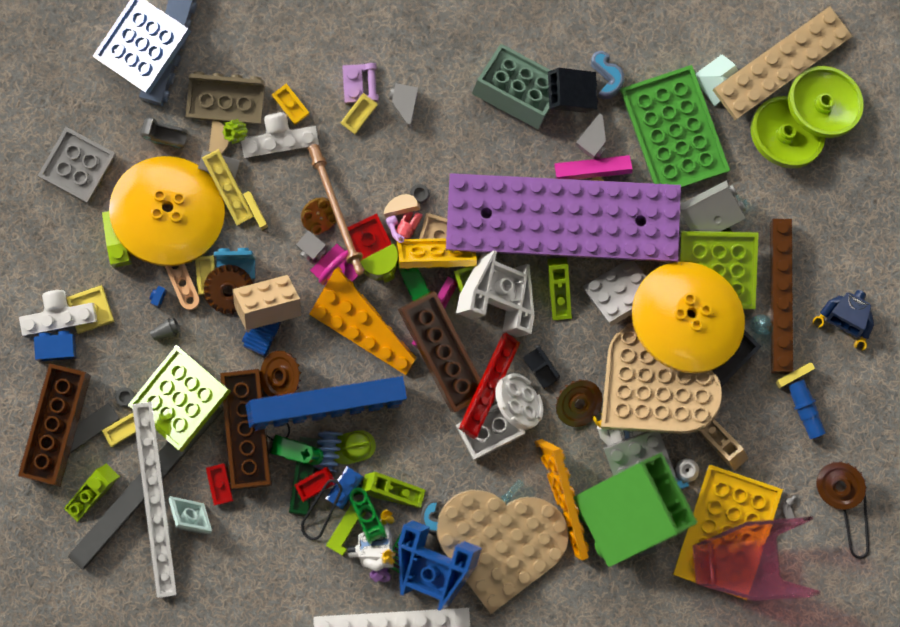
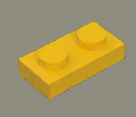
M287 83L271 94L294 125L310 114Z

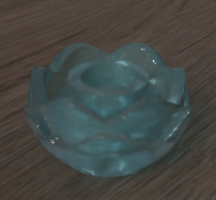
M759 314L751 318L750 328L754 329L757 334L768 335L772 332V321L769 317Z

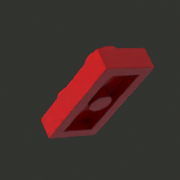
M225 463L206 467L214 506L233 502Z

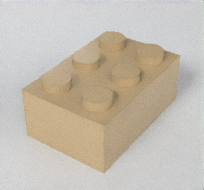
M288 275L233 289L234 306L246 331L301 316L300 298Z

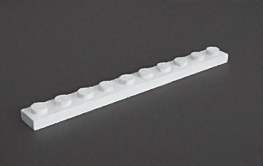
M152 402L132 404L157 598L173 596L177 594Z

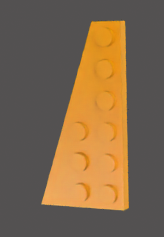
M338 266L333 271L309 315L404 375H407L417 357L394 334V330L382 320V316L365 296L360 294L354 287V283L342 273V269Z
M543 439L536 440V447H541L543 453L542 457H540L542 464L549 470L547 478L556 504H560L564 513L562 515L567 527L570 529L568 531V538L574 555L580 560L588 559L587 552L589 551V546L583 538L584 527L579 522L578 515H580L578 506L574 503V489L569 484L570 473L564 464V451Z

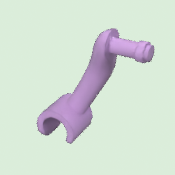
M395 215L388 217L386 223L391 230L392 237L399 243L404 242V237L398 234L395 226L399 225Z

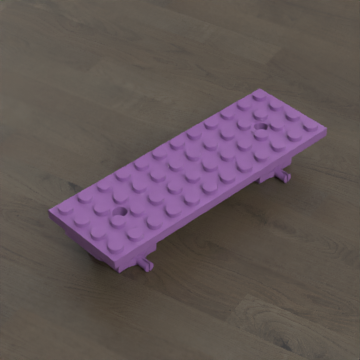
M450 173L446 251L488 253L495 250L497 253L678 262L681 185Z

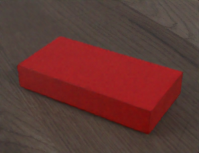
M325 467L296 483L295 487L302 501L305 502L318 495L325 483L334 478L329 468ZM329 483L326 489L334 486L336 483Z

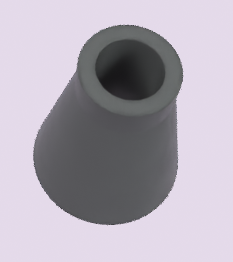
M168 318L159 326L150 330V333L156 341L176 336L181 330L175 318Z

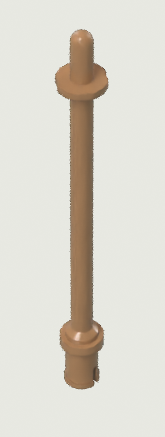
M313 144L308 147V152L312 159V167L319 172L349 255L346 257V261L349 264H353L356 274L360 276L363 274L360 263L363 255L360 252H356L325 169L327 161L322 156L319 145Z

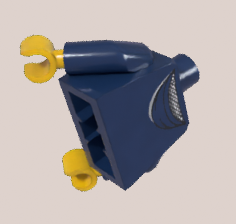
M857 290L855 294L847 292L845 296L839 295L830 299L820 311V316H816L813 319V323L816 319L822 320V324L818 328L824 325L826 317L827 322L854 337L859 338L861 336L860 339L854 342V348L857 347L859 342L863 343L861 351L866 349L867 343L865 341L869 339L874 327L873 314L870 311L871 304L864 301L866 293L861 290Z

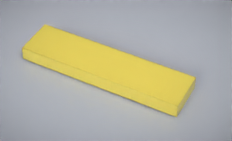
M217 149L203 156L202 159L236 225L253 218L254 216L220 150Z

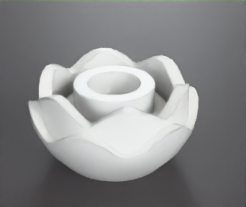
M685 458L677 462L675 475L682 482H691L698 477L699 467L694 460Z

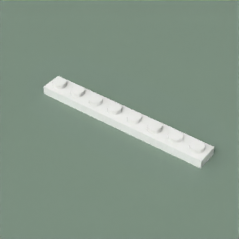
M469 608L313 617L314 627H470Z

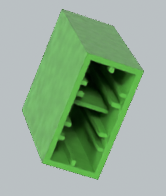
M662 452L573 497L579 508L580 515L578 516L588 525L595 539V549L598 555L605 559L608 567L697 524Z

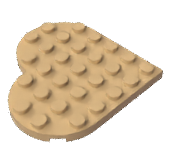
M633 322L615 334L609 345L601 429L686 434L696 432L712 422L720 409L722 401L721 385L716 374L712 371L685 373L661 364L643 347L637 337Z
M468 490L452 497L444 505L438 517L437 538L447 557L452 559L455 546L464 541L482 548L477 567L466 582L490 614L494 613L555 566L564 555L568 544V527L563 515L554 505L541 498L522 497L505 504L498 496L488 491Z

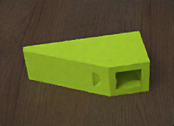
M107 463L99 467L64 509L78 522L115 484L120 476Z

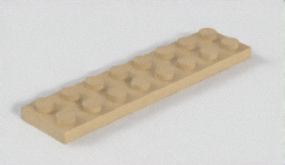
M829 6L713 89V92L733 119L737 120L800 73L842 45L852 35Z

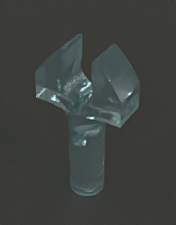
M517 480L500 499L507 504L524 485L523 481Z

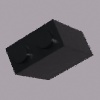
M556 68L548 71L549 109L582 113L597 110L596 72L567 68Z

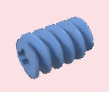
M332 431L318 433V436L323 438L318 440L317 444L322 446L319 449L322 450L324 457L319 465H314L315 468L321 470L328 467L330 472H337L332 469V467L338 466V463L334 462L333 459L339 458L335 451L341 449L336 444L342 442L337 438V436L343 435L342 433Z

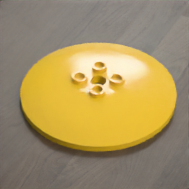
M160 156L137 163L121 176L111 195L109 213L111 225L117 239L132 255L150 264L176 266L196 260L214 245L223 227L225 207L224 200L208 172L198 169V165L189 160L172 156ZM164 204H170L172 205L173 210L170 212H165L162 209V206Z
M673 262L663 265L652 271L642 281L633 299L632 320L639 341L654 359L673 370L685 373L711 371L727 362L741 344L745 329V316L741 301L734 288L723 276L704 265L693 262ZM687 310L694 311L696 318H690Z

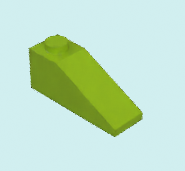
M109 211L102 212L110 265L116 268L132 264L130 252L123 247L113 231Z
M567 258L547 259L552 319H572Z
M378 472L365 474L362 489L367 492V495L374 498L415 508H421L425 489Z

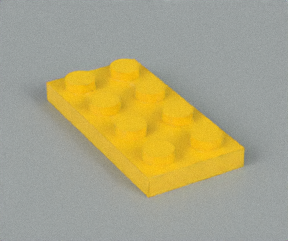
M446 238L404 239L402 243L397 241L399 268L477 266L476 252L446 251Z

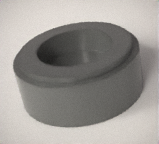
M416 184L411 188L410 195L414 196L419 204H422L428 200L429 190L423 184Z
M121 388L116 393V402L122 407H129L128 404L135 397V393L130 388Z

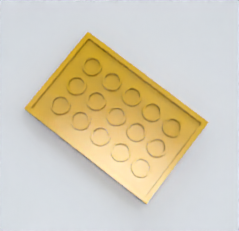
M709 464L693 511L697 524L687 529L673 575L747 600L783 489Z

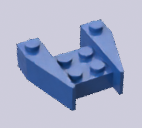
M412 520L403 525L398 543L400 595H405L415 589L439 599L440 602L437 610L441 611L452 603L477 567L482 548L464 541L455 546L451 559L424 548L430 527Z

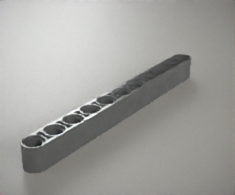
M220 407L216 409L182 452L176 449L169 441L158 452L162 480L223 411ZM141 473L69 554L68 558L82 570L90 564L144 502Z

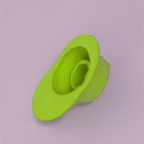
M357 430L337 436L342 442L336 444L341 449L335 451L339 458L334 460L345 465L370 458L376 449L374 437L364 430Z

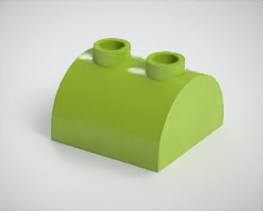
M394 244L360 261L363 272L369 278L384 280L385 283L395 278L394 273L398 268L399 262L397 249Z

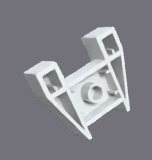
M495 250L481 254L477 261V266L474 267L460 293L456 313L470 319L479 318L486 315L487 304H491L506 310L503 332H507L515 337L531 334L534 321V306L530 265L525 264L510 268L495 261L497 253Z

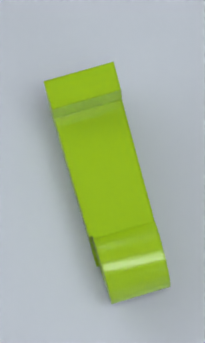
M350 505L326 544L327 547L342 556L347 551L342 546L358 521L352 505ZM366 512L361 515L362 518L366 515Z

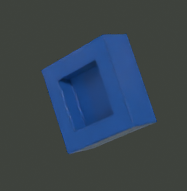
M161 286L153 289L149 298L151 304L160 308L167 290Z

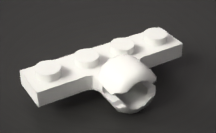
M282 112L265 116V134L247 137L241 141L244 158L309 147L313 144L319 145L316 125L290 129L287 116Z
M63 290L43 293V312L19 317L22 336L98 322L94 303L69 307L65 291Z

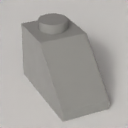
M396 83L395 89L391 88L389 99L392 100V106L405 125L411 128L418 96V87Z
M600 113L575 145L591 159H594L596 156L600 157L606 150L604 147L606 138L603 115Z

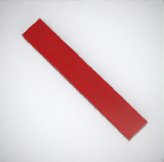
M507 332L502 334L458 428L472 439L477 438L496 397L497 384L506 376L520 345V342Z

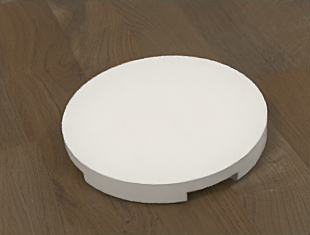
M512 373L503 377L497 384V404L501 413L510 424L516 428L528 430L535 427L542 420V399L540 394L537 395L534 388L530 385V380L520 374Z

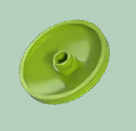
M815 66L806 69L796 77L788 93V106L795 121L804 130L819 137L835 138L845 135L856 126L863 113L864 102L858 85L849 75L833 67Z
M788 96L774 97L765 101L753 115L750 127L753 143L760 154L771 163L784 168H800L813 162L821 153L825 138L807 132L795 121L789 110Z

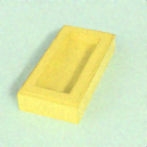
M363 93L340 123L353 134H356L378 103Z
M251 192L244 193L243 195L261 231L266 229L268 225Z
M214 255L199 257L195 260L199 296L204 295L205 280L209 273L215 269Z
M808 363L776 381V384L780 389L813 371L815 367L812 363Z
M133 413L101 430L111 447L136 434Z

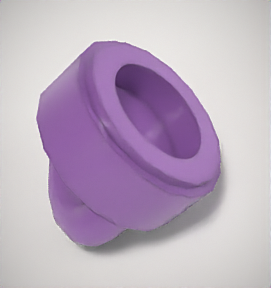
M382 568L377 572L372 570L370 573V578L374 582H388L391 576L387 572L388 568Z

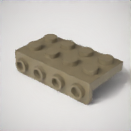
M199 71L189 74L185 115L187 119L231 122V120L238 119L245 124H262L266 84L260 77L251 76L250 79L243 78L241 75L224 77L220 73L205 75L204 72Z

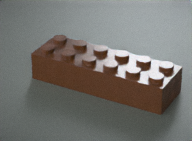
M431 291L399 308L398 311L450 412L455 413L470 405L481 379L435 291Z
M49 363L18 476L61 487L91 375L83 371Z
M259 369L220 373L221 383L231 391L223 401L231 488L239 490L272 486L267 430H255L254 427L249 428L246 404L250 400L263 398L261 372Z

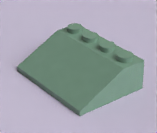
M500 44L477 79L472 94L539 129L550 111L548 71L551 70Z

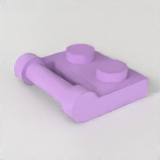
M377 64L342 65L345 104L356 103L363 94L362 71L368 72L369 95L367 96L378 102L379 97L376 94L375 79Z

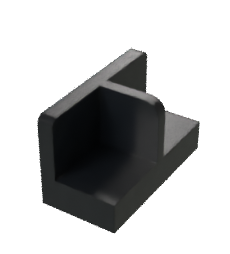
M540 345L523 357V360L543 389H546L560 379V375Z

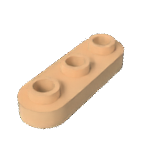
M179 265L178 269H172V266H165L183 308L186 310L196 309L199 306L200 298L186 265ZM182 280L186 281V285L184 287H181L179 285L180 281ZM193 298L194 302L192 304H188L187 299Z

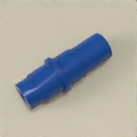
M803 379L788 385L795 405L794 410H797L809 439L825 434L826 432L815 405L816 400L812 398L805 380Z

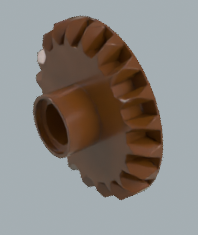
M222 265L212 270L207 276L204 283V295L210 307L223 314H234L237 311L234 306L233 293L228 295L224 293L223 288L231 286L233 289L251 285L253 282L244 269L236 265Z
M274 351L264 359L260 370L262 388L269 397L296 393V390L300 388L298 384L302 380L299 379V375L302 372L299 371L300 365L296 363V358L292 357L291 353Z
M587 379L572 381L571 384L565 385V388L560 390L559 397H556L555 412L558 418L568 426H584L590 423L594 416L596 417L599 414L603 403L602 392L595 383Z
M842 461L832 462L823 467L816 481L820 497L828 505L842 510L851 509L859 505L866 495L867 488L865 484L866 479L863 478L862 472H859L857 467L851 466L850 463H843ZM839 481L844 482L846 486L841 485Z

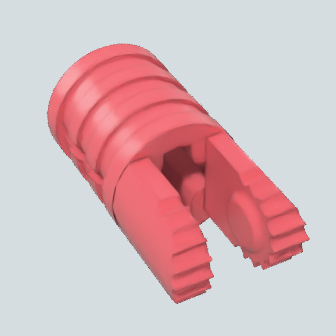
M413 212L405 213L397 227V233L402 235L404 239H411L423 214L416 213L411 220Z

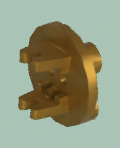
M324 197L309 201L301 212L302 225L315 235L329 230L337 222L329 199Z

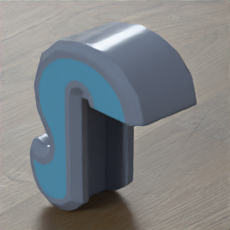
M598 51L593 54L591 67L609 81L599 92L598 97L610 99L617 95L622 88L624 73L618 65L609 63L610 55L604 51Z

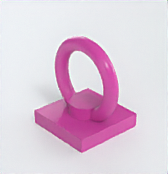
M338 244L310 269L322 285L327 284L333 271L338 266L342 269V273L352 282L359 277L355 272L353 264H349L346 261V257L349 255L348 250L344 251Z

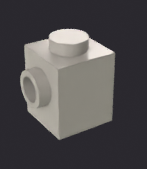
M309 230L296 244L297 248L302 251L300 255L307 261L310 259L313 262L317 259L320 261L327 253L325 251L326 245Z

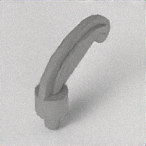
M794 495L784 502L783 513L791 524L799 525L800 520H795L791 509L796 499Z

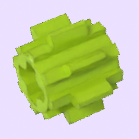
M238 119L225 123L226 125L222 131L225 140L232 141V144L245 140L248 132L245 123Z

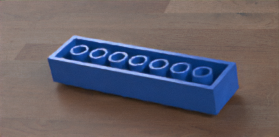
M403 376L254 399L246 404L249 428L254 427L255 430H262L271 424H274V427H281L290 421H293V424L304 423L308 418H312V421L324 419L327 415H331V418L341 417L343 414H346L345 412L355 415L365 411L364 409L373 412L380 410L383 406H387L388 409L397 408L399 405H402L407 396Z

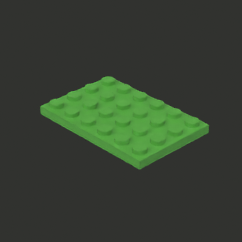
M692 65L620 89L653 184L681 185V188L730 172Z

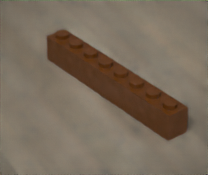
M773 218L770 222L771 374H790L793 372L792 219Z

